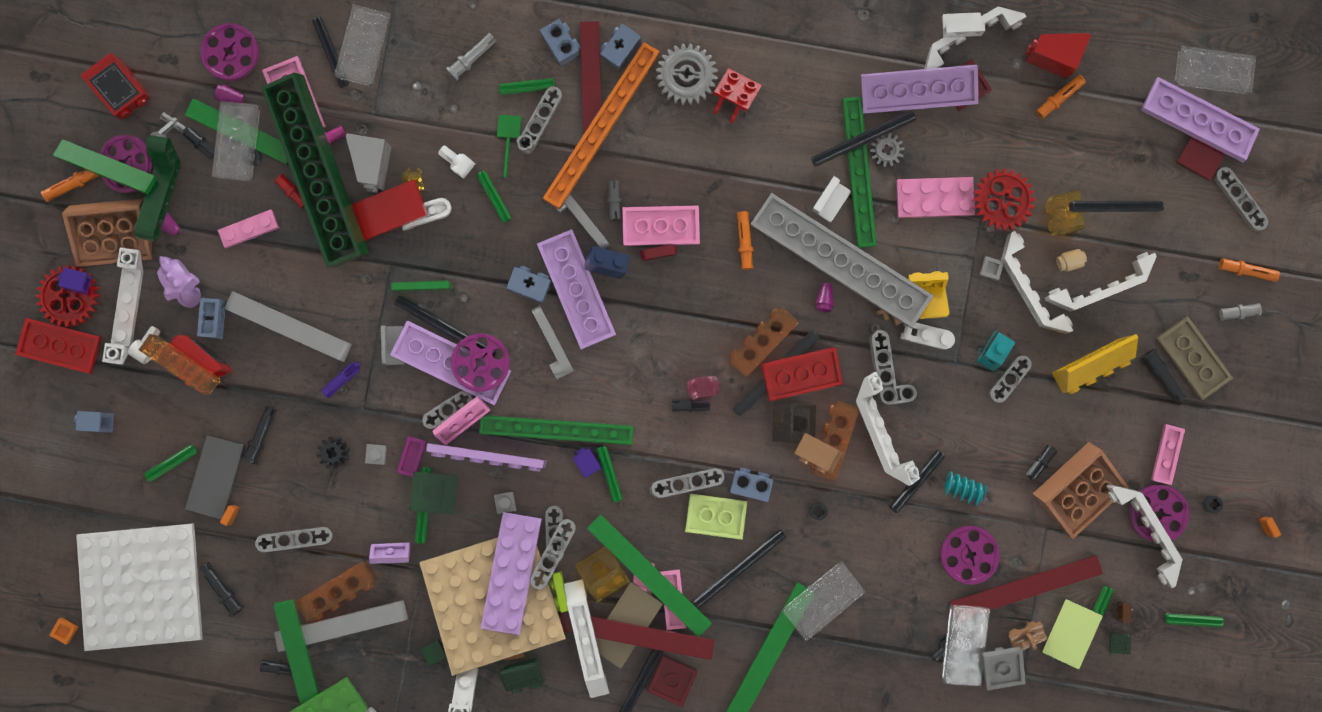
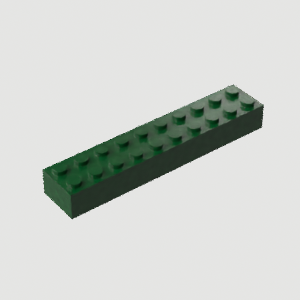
M291 73L262 86L261 90L326 267H339L368 255V248L304 75Z

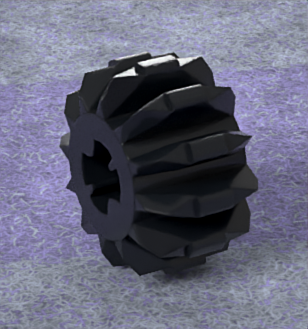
M329 437L328 441L322 440L324 447H317L322 453L316 454L317 457H323L319 463H326V468L328 469L331 466L334 469H338V463L344 466L345 462L342 459L349 460L350 458L345 455V452H350V449H344L347 442L344 441L340 444V437H337L335 441L333 437ZM330 450H334L337 455L332 456Z

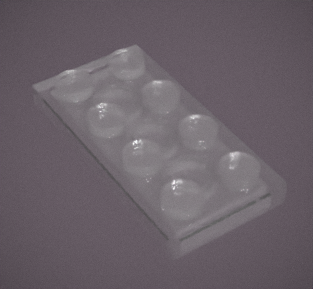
M355 4L352 5L334 74L336 78L373 86L390 20V13Z
M1180 46L1175 84L1250 95L1253 90L1256 56Z
M220 101L212 177L252 181L260 114L259 105Z
M839 562L784 607L782 612L803 639L807 641L866 592L845 564Z
M950 606L942 682L944 684L981 686L983 672L982 653H985L989 608Z

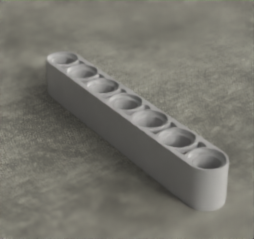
M234 291L231 292L224 307L228 311L343 362L352 344Z
M404 600L304 624L301 627L306 645L401 622L407 620L408 615ZM274 632L278 652L285 651L281 632Z

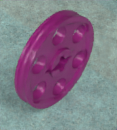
M225 23L212 28L205 35L201 44L200 54L204 66L211 74L221 80L236 81L248 76L256 67L259 59V46L255 37L246 28L238 24ZM234 29V37L226 38V31ZM212 38H217L218 45L211 48L209 41ZM245 38L251 39V45L247 48L242 47V41ZM227 49H228V50H231V49H232V51L234 52V54H233V55H231V54L228 55V54L226 53V50H227ZM211 57L218 58L216 66L209 65ZM250 57V65L242 66V59ZM228 66H233L235 69L234 73L227 76L225 69Z
M118 135L108 140L100 152L101 155L124 164V161H127L126 165L152 175L153 163L147 153L146 144L141 139L130 135ZM128 140L132 142L131 150H128L126 148V143ZM112 146H115L117 150L114 156L110 152ZM141 153L145 156L142 164L138 160ZM102 177L104 182L117 192L133 193L137 191L127 186L122 188L119 183Z
M478 333L467 336L457 344L452 354L451 367L455 378L462 386L472 391L484 392L496 388L504 381L509 371L510 361L507 349L500 340L488 334ZM480 338L487 340L488 344L484 349H480L476 345L477 340ZM461 347H468L470 349V354L467 357L459 355ZM495 349H501L504 353L503 357L499 360L494 359L492 356ZM485 356V358H484V359H485V360H484V363H485L486 365H485L484 367H483V366H480V367L477 368V370L474 372V370L476 369V366H477L476 359H479V360H480L481 358H483V357ZM460 366H466L469 370L468 374L464 377L458 375L457 370ZM494 368L502 370V376L498 379L491 376V371ZM478 376L483 377L485 380L482 387H476L473 383L474 379Z
M1159 484L1150 485L1140 490L1139 492L1148 497L1149 505L1154 512H1158L1160 509L1164 514H1169V516H1159L1158 520L1171 541L1178 538L1186 529L1189 521V507L1183 495L1172 487ZM1161 489L1167 492V497L1164 500H1160L1157 495ZM1179 501L1182 504V508L1179 512H1174L1172 506L1175 502ZM1130 504L1129 518L1133 529L1142 538L1155 542L1151 537V529L1145 525L1139 526L1137 524V517L1142 514L1140 511H1136L1132 504ZM1175 520L1178 522L1179 527L1176 531H1171L1169 524Z
M962 526L946 536L941 546L940 558L943 568L954 580L964 584H978L994 574L999 564L1000 552L996 540L989 532L975 526ZM972 530L978 533L976 541H970L968 538V534ZM953 537L960 539V545L956 548L950 545V540ZM986 543H990L993 546V551L990 554H986L983 551V546ZM968 549L975 554L972 556V561L970 558L965 557L968 554ZM949 556H955L957 559V563L953 567L947 564ZM983 562H987L990 566L987 573L980 571V565ZM967 568L970 569L972 572L971 577L963 579L961 576L962 571Z

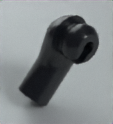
M942 634L940 636L939 649L931 654L936 662H939L951 652L952 640L949 635Z

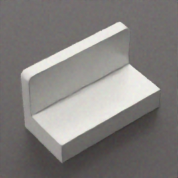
M981 13L943 14L942 16L943 38L982 36L985 32V23H981Z
M835 176L812 209V212L828 222H832L851 192L839 183L840 180Z

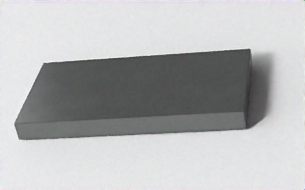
M210 435L206 436L185 510L218 519L223 517L228 507L245 445Z

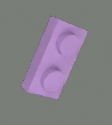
M410 543L371 544L370 564L409 562Z

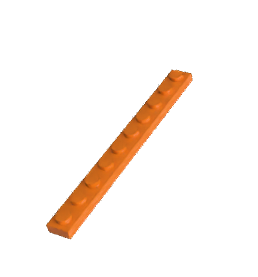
M643 42L544 195L543 200L560 210L660 55V51Z

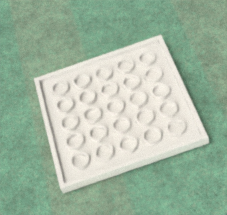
M194 523L76 535L84 651L203 639Z

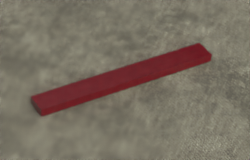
M1093 555L968 595L949 603L954 618L958 621L1101 575L1103 572L1097 555Z
M562 612L560 622L563 631L574 633L569 612ZM591 616L596 638L712 660L715 643L713 639Z

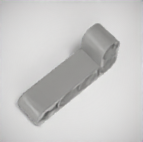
M883 330L875 331L869 339L874 372H877L879 378L882 372H886L889 375V381L887 383L882 381L883 390L877 393L879 402L883 405H892L913 401L917 396L914 386H896L888 334ZM879 334V337H883V341L880 342L881 348L885 346V349L876 351V348L880 347L879 341H875ZM879 353L886 355L887 360L885 363L878 361L877 356ZM905 388L911 391L909 399L904 398L902 395V391ZM885 391H889L892 394V399L889 402L883 398Z

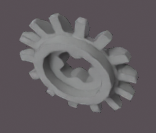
M889 133L887 138H885V135L882 136V139L877 138V144L871 143L875 149H870V152L876 153V155L872 156V159L879 158L877 164L882 160L884 161L883 166L886 167L887 162L891 166H894L893 160L897 163L900 162L897 157H903V154L899 152L903 151L904 147H899L903 143L902 140L896 142L897 135L892 139L891 133ZM884 145H887L888 148L892 147L890 155L882 152Z

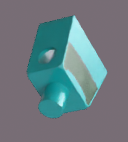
M995 330L978 357L977 362L994 371L1003 364L1015 342Z

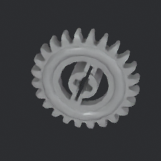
M682 44L681 49L674 46V52L668 49L669 56L662 55L664 61L658 62V65L662 67L656 69V72L660 73L656 80H662L658 84V88L664 87L662 94L668 92L667 99L669 100L674 97L675 104L679 99H681L682 106L686 100H688L691 106L693 99L699 104V97L706 100L705 92L711 95L712 91L709 87H716L715 83L712 82L718 80V77L713 75L718 70L712 68L716 62H709L712 55L705 56L706 50L704 49L700 52V46H697L695 49H693L692 44H689L688 48ZM683 61H690L695 63L701 72H696L691 65H683L680 69L674 68ZM685 72L689 73L688 79L684 78ZM673 76L678 77L679 82L685 86L692 84L695 79L699 81L692 87H682L675 82Z

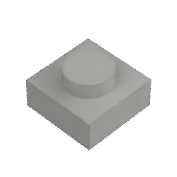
M985 256L979 275L998 281L1004 262Z
M367 444L365 463L386 465L387 446Z
M514 491L494 495L497 514L517 511Z

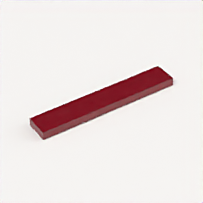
M599 21L580 22L583 135L601 109Z

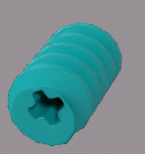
M951 471L948 473L944 483L946 496L953 492L952 498L959 494L960 501L967 497V504L974 500L975 507L982 502L988 488L987 485L982 487L980 482L975 484L973 479L968 481L967 477H962L960 480L959 474H955L953 477V472Z

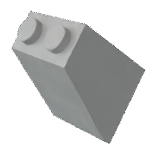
M347 133L346 139L358 183L364 189H367V192H384L392 147L385 139Z

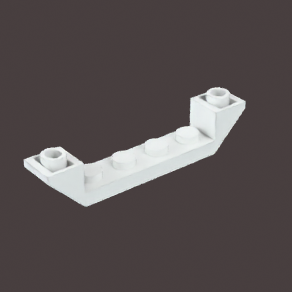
M997 7L981 16V23H985V26L988 24L990 27L1000 21L1005 31L1010 28L1015 30L1023 25L1022 21L1026 18V15L1021 12ZM948 37L933 43L929 49L924 69L941 68L944 62L940 55L948 51L950 45L954 43L959 45L966 38Z
M1013 231L1007 235L1001 261L1004 262L1003 266L1039 327L1064 334L1072 332L1071 326L1073 324L1068 316L1065 317L1062 314L1049 320V312L1045 307L1042 308L1039 303V295L1036 291H1032L1029 286V278L1026 274H1022L1019 261L1012 257V254L1024 248L1022 236Z
M127 248L119 249L117 267L122 268L113 332L111 343H105L102 362L122 365L128 356L127 351L133 343L144 272L140 250Z
M1148 252L1136 256L1137 260L1132 262L1135 274L1125 277L1126 281L1120 284L1118 280L1107 284L1108 288L1103 291L1101 287L1090 291L1091 295L1084 298L1083 295H1080L1071 300L1067 289L1061 291L1060 288L1049 291V296L1044 297L1046 302L1065 310L1074 311L1146 282L1157 256L1155 253L1148 255Z
M873 372L864 378L856 403L884 471L909 486L920 479L919 471L913 461L903 464L899 463V457L894 451L891 438L887 434L884 421L878 412L876 401L872 397L883 390L881 379L878 377L877 372Z
M1109 484L1106 486L1109 490L1107 494L1112 502L1123 505L1132 499V506L1142 514L1141 520L1143 524L1151 529L1152 539L1156 544H1160L1163 549L1161 553L1167 560L1166 563L1156 568L1159 572L1157 576L1163 585L1174 588L1177 584L1183 559L1143 493Z
M582 579L565 583L567 606L590 698L609 694L587 603L584 581Z
M478 668L456 675L452 704L449 705L448 712H472Z

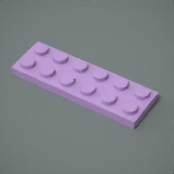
M977 65L861 74L863 114L978 104Z
M1159 77L1154 80L1141 109L1142 112L1242 163L1247 160L1260 130L1254 125Z
M571 229L537 243L580 349L582 350L615 336L616 333L591 273L588 270H584L585 259L573 230Z
M409 321L406 322L390 356L475 397L479 396L482 400L495 406L511 370L508 371L504 381L492 390L484 392L469 390L458 382L452 371L451 358L457 344ZM463 347L459 349L461 357H467L470 354V351ZM484 357L480 360L476 359L477 366L474 372L480 366L484 367L486 365ZM460 366L457 372L459 376L464 377L468 374L469 370L466 366ZM494 368L491 371V376L495 379L500 378L502 370ZM478 376L474 379L473 383L476 387H482L485 380L483 377Z
M428 443L426 450L431 452V456L445 457L446 454L451 455L450 459L464 460L465 457H469L470 462L483 463L484 460H489L490 465L502 466L503 463H509L508 467L521 469L523 465L528 466L527 470L538 472L541 471V468H546L547 460Z
M503 512L481 629L520 636L542 519Z

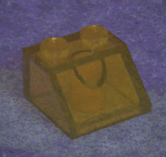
M1080 190L1053 195L1048 198L1046 211L1050 215L1048 228L1050 232L1052 231V236L1075 234L1085 229L1083 212L1069 211L1070 202L1082 201Z
M606 546L599 548L575 564L588 591L597 602L630 582L619 561Z

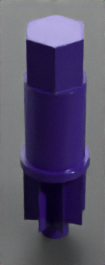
M357 361L356 363L351 362L321 389L322 393L327 398L331 397L360 371V363Z

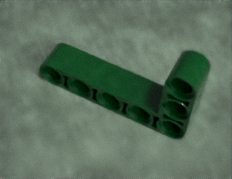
M149 135L146 142V150L154 165L152 175L157 180L149 194H145L134 235L136 239L156 242L159 238L178 178L181 161L170 138Z

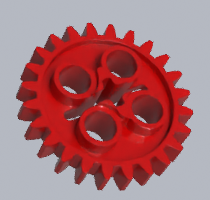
M1006 168L1001 171V174L996 169L994 175L989 172L987 178L982 177L980 179L982 183L976 184L979 190L973 191V194L977 195V197L972 199L973 202H977L973 209H979L976 216H983L981 223L987 220V227L994 224V230L1001 226L1002 231H1005L1008 226L1011 231L1014 229V224L1016 227H1020L1021 222H1027L1028 220L1025 216H1032L1029 210L1035 208L1031 203L1036 201V198L1031 197L1035 191H1029L1028 189L1032 183L1025 184L1027 177L1021 180L1020 172L1014 175V170L1012 169L1007 174ZM994 184H998L1001 187L1000 193L993 189ZM1012 189L1018 190L1019 198L1012 195ZM1003 196L1005 197V200L1007 201L1005 204L1003 203V200L1000 199V198H1002ZM989 202L996 205V211L989 209ZM1008 207L1014 209V216H1010L1007 213Z
M70 265L65 266V268L86 273L85 269L81 268L79 270V267L73 266L72 268ZM58 266V272L51 269V276L44 274L47 280L39 281L43 286L36 288L38 291H41V294L35 295V297L41 299L36 305L43 306L39 312L46 313L44 318H51L50 323H57L58 326L62 327L64 324L65 327H71L72 324L79 326V321L86 323L85 317L92 318L91 311L97 312L93 307L94 305H100L99 302L95 301L96 298L101 297V295L95 293L100 287L93 286L97 280H91L87 295H83L62 288L59 291L56 290L58 276L63 272V267ZM60 301L61 308L57 310L56 304ZM80 301V308L76 310L75 304Z

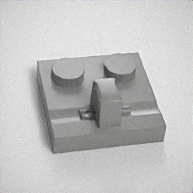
M1000 647L995 648V651L982 653L985 687L987 690L1026 684L1023 650L1021 647L1008 649Z

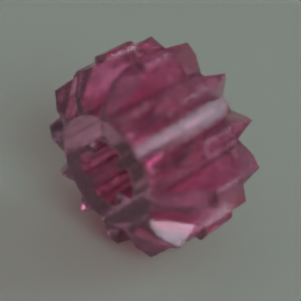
M715 376L698 377L687 381V391L692 399L709 398L719 394V382Z

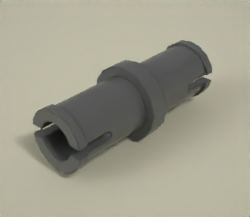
M607 181L609 220H620V202H622V199L619 196V181Z

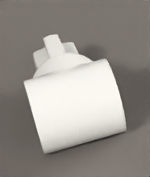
M443 146L438 152L443 159L451 164L450 169L463 179L475 166V163L466 155H457L446 146Z
M151 326L142 340H135L131 344L127 354L142 364L148 363L154 354L152 345L161 331Z

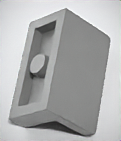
M381 326L383 365H405V362L390 356L404 328L403 326Z

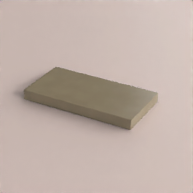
M1188 316L1155 338L1200 401L1233 379Z
M631 582L607 619L649 627L662 607L663 602ZM596 638L599 654L620 669L636 647V645Z

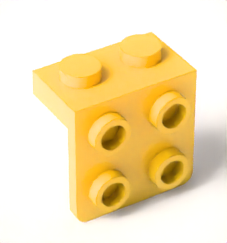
M935 271L928 274L917 272L909 275L908 280L933 295V298L919 319L947 317L949 315L946 294L948 272L941 273L940 271Z

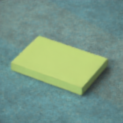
M690 494L685 532L743 540L747 501Z
M1066 599L1042 652L1080 669L1103 616Z

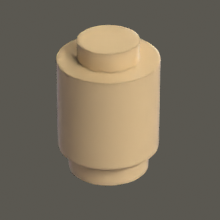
M1080 249L1068 251L1056 257V263L1061 272L1082 268L1085 266V262H1087L1085 252H1081Z

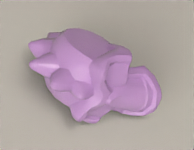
M160 256L161 267L158 269L157 274L162 286L165 288L163 294L166 300L177 299L178 303L187 308H194L199 305L201 293L200 289L195 287L200 282L199 279L190 273L180 260Z

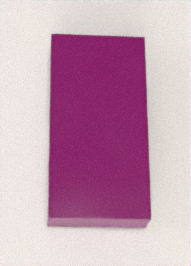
M407 436L396 473L416 478L427 441Z

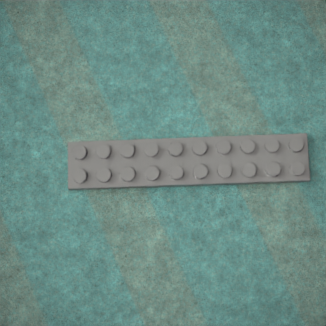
M773 193L770 194L750 224L756 230L911 329L933 298V295Z

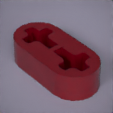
M676 245L640 251L642 261L675 256L677 255Z

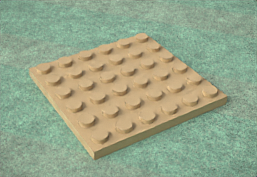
M498 538L419 562L452 676L566 639L549 583L543 589H535L531 583L529 584L520 636L481 629ZM536 547L531 576L541 559L538 547ZM539 567L538 571H541L539 577H534L536 585L544 584L545 582L542 578L546 573Z

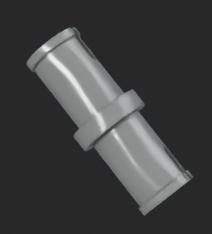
M1260 303L1246 306L1240 304L1236 307L1219 310L1221 321L1235 318L1242 320L1245 317L1260 316L1262 314Z

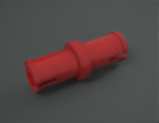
M283 173L280 174L274 182L285 192L288 198H291L301 209L304 208L297 185H293Z

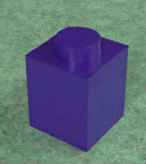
M63 268V272L58 276V286L67 291L87 295L92 277L85 272Z
M583 447L575 452L576 456L573 460L584 478L602 468L590 448L586 450Z

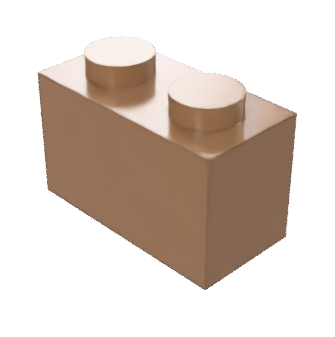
M805 433L794 454L800 456L799 461L807 465L811 462L816 465V470L826 474L827 471L833 473L843 452Z

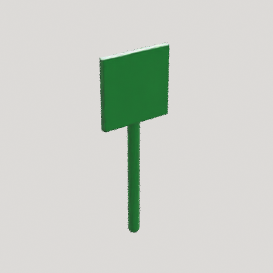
M499 115L497 137L506 138L504 178H507L510 138H518L520 136L522 116Z

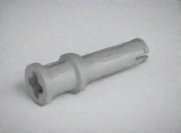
M488 33L464 56H458L456 62L450 67L447 66L445 68L455 81H458V77L466 70L469 71L471 64L497 42L496 39H493L492 34Z

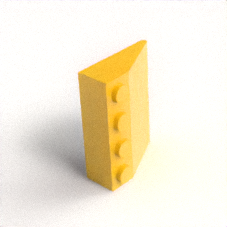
M1135 334L1119 338L1052 372L1061 392L1073 394L1080 390L1079 386L1086 384V386L1091 385L1097 381V377L1101 375L1106 377L1114 373V368L1118 366L1124 368L1130 365V360L1136 358L1138 336Z

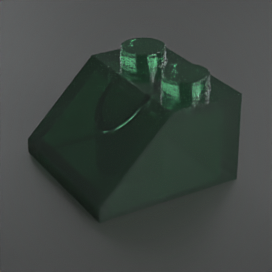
M413 472L410 510L454 514L458 475Z
M540 657L503 666L499 671L506 692L511 691L512 694L522 692L523 688L529 686L531 689L539 688L542 686L541 683H544L546 680Z

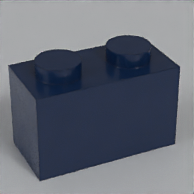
M592 246L587 251L584 270L620 279L626 274L629 255Z

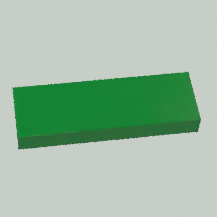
M449 281L392 282L391 290L394 292L452 290V283Z

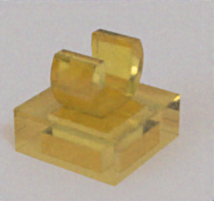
M410 168L403 171V183L414 179L419 190L424 189V180L420 168H417V171H410Z

